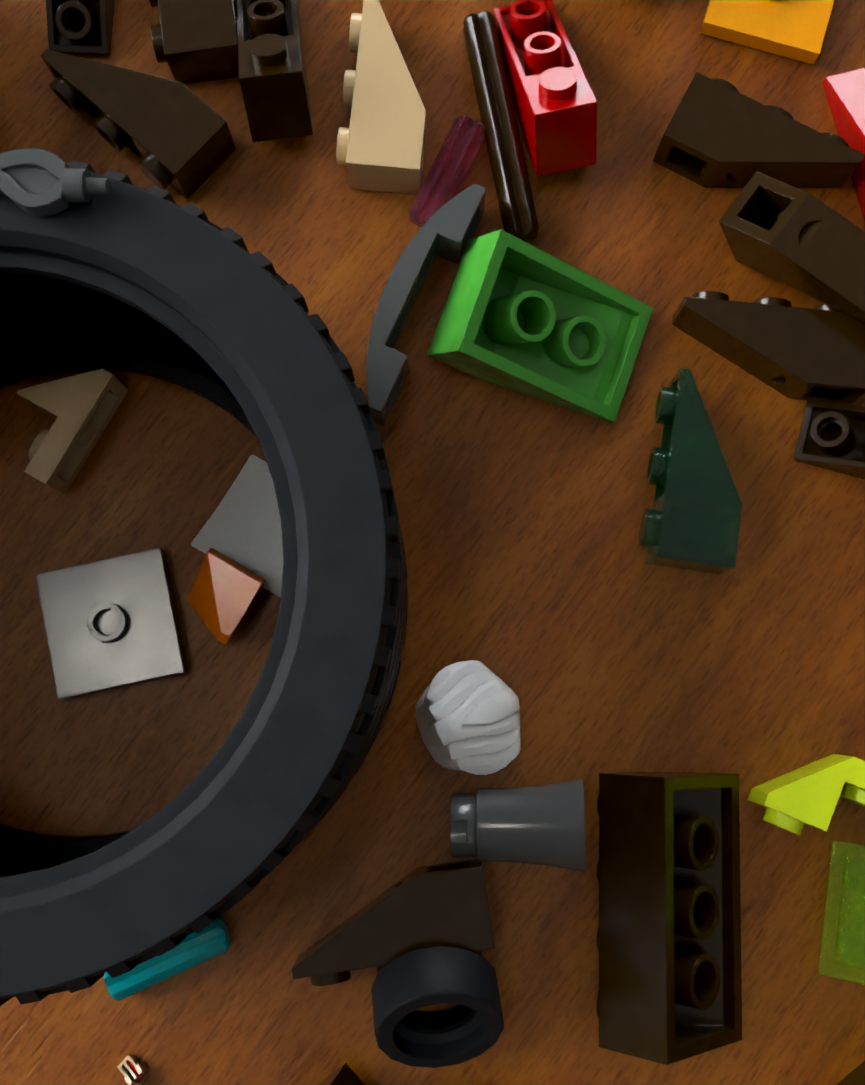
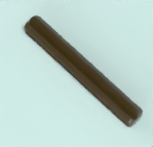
M488 11L479 14L471 13L464 19L463 33L504 231L525 242H529L537 238L539 225L495 16Z

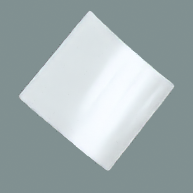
M251 455L216 510L191 542V545L205 554L209 549L213 548L264 578L266 581L263 588L281 598L283 545L281 518L274 482L267 462L255 455Z

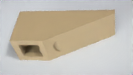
M363 0L362 14H351L349 49L350 52H358L356 70H345L343 107L351 109L349 128L339 127L336 162L337 165L346 166L350 189L421 195L427 139L426 109L379 0Z

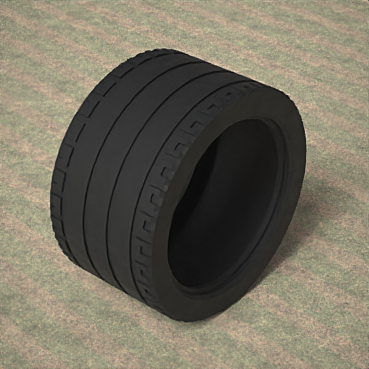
M74 160L67 164L69 168H87L90 170L92 177L109 178L111 184L110 194L92 195L89 203L70 202L68 208L57 214L45 217L32 216L24 212L8 197L0 194V389L36 376L61 371L103 368L104 370L126 371L152 376L180 385L207 398L230 413L258 438L274 482L281 518L283 545L281 602L273 641L259 682L241 718L211 761L189 786L157 814L130 831L85 837L45 835L16 829L0 823V1006L13 997H16L22 1005L41 1001L49 994L67 990L73 993L89 988L104 976V972H107L112 978L127 973L137 965L174 949L187 935L194 931L198 934L249 894L324 817L345 791L353 775L358 772L381 729L380 725L385 712L389 709L401 668L403 645L405 646L408 616L406 555L384 447L362 387H356L352 367L344 353L340 351L331 338L325 323L318 314L310 316L307 314L309 311L304 296L292 283L288 284L275 272L272 262L260 251L250 254L240 235L229 227L222 229L210 222L203 210L191 203L182 207L178 206L171 193L156 186H152L148 190L134 186L128 175L113 170L100 175L95 173L90 164Z

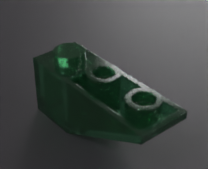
M680 368L668 387L661 386L657 395L654 422L664 425L661 448L653 447L649 457L647 484L656 485L653 509L645 508L642 515L639 546L648 547L646 564L722 574L735 568L742 502L691 370Z

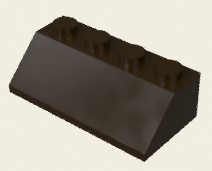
M642 771L599 773V795L597 799L599 815V861L597 865V878L599 882V928L597 931V947L599 950V996L597 999L599 1047L669 1065L742 1040L739 774Z

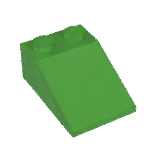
M500 229L467 240L427 356L480 380L608 423H614L653 307Z

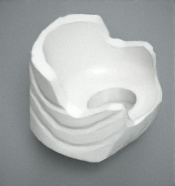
M461 661L446 666L437 673L417 702L415 718L422 740L436 763L440 764L443 768L465 771L475 775H488L506 767L517 757L521 750L518 696L481 661Z

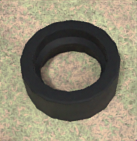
M437 946L417 949L397 957L378 972L371 989L374 1032L378 1048L390 1059L409 1066L437 1068L463 1063L480 1056L492 1047L504 1029L496 970L483 956L465 948ZM457 1004L444 1010L431 1012L417 1011L425 1006Z

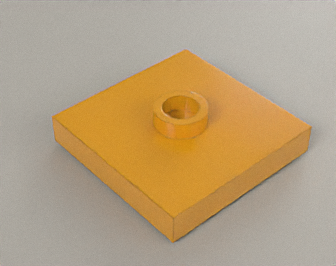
M709 0L700 34L814 65L820 55L834 0Z

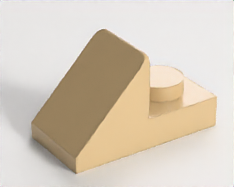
M101 368L18 390L17 395L32 406L56 419L51 428L42 430L33 441L28 454L30 462L24 472L65 495L127 394L128 389L112 373Z

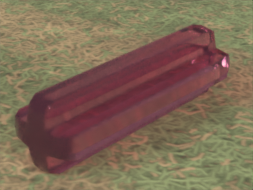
M465 115L456 118L409 209L410 220L415 225L422 227L443 205L456 196L485 139V127L479 121Z

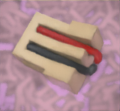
M128 1054L117 1066L125 1076L124 1079L128 1085L140 1083L143 1079L142 1075L148 1070L142 1062L139 1063L131 1054Z

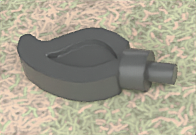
M16 149L0 154V194L8 197L24 212L32 216L45 217L54 215L68 208L70 202L89 203L92 195L110 194L111 184L109 178L92 177L90 170L87 168H69L66 162L62 161L57 155L44 149Z

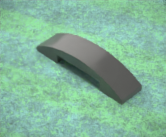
M473 184L443 205L412 238L386 282L372 322L366 363L369 407L375 423L382 426L385 425L409 373L408 355L393 348L436 257L439 256L459 265L466 242L472 239L484 213L486 188Z

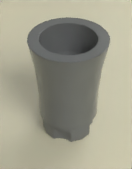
M583 778L548 785L515 788H478L477 795L475 793H453L450 803V845L452 857L468 858L478 855V862H513L547 865L585 872L586 844Z

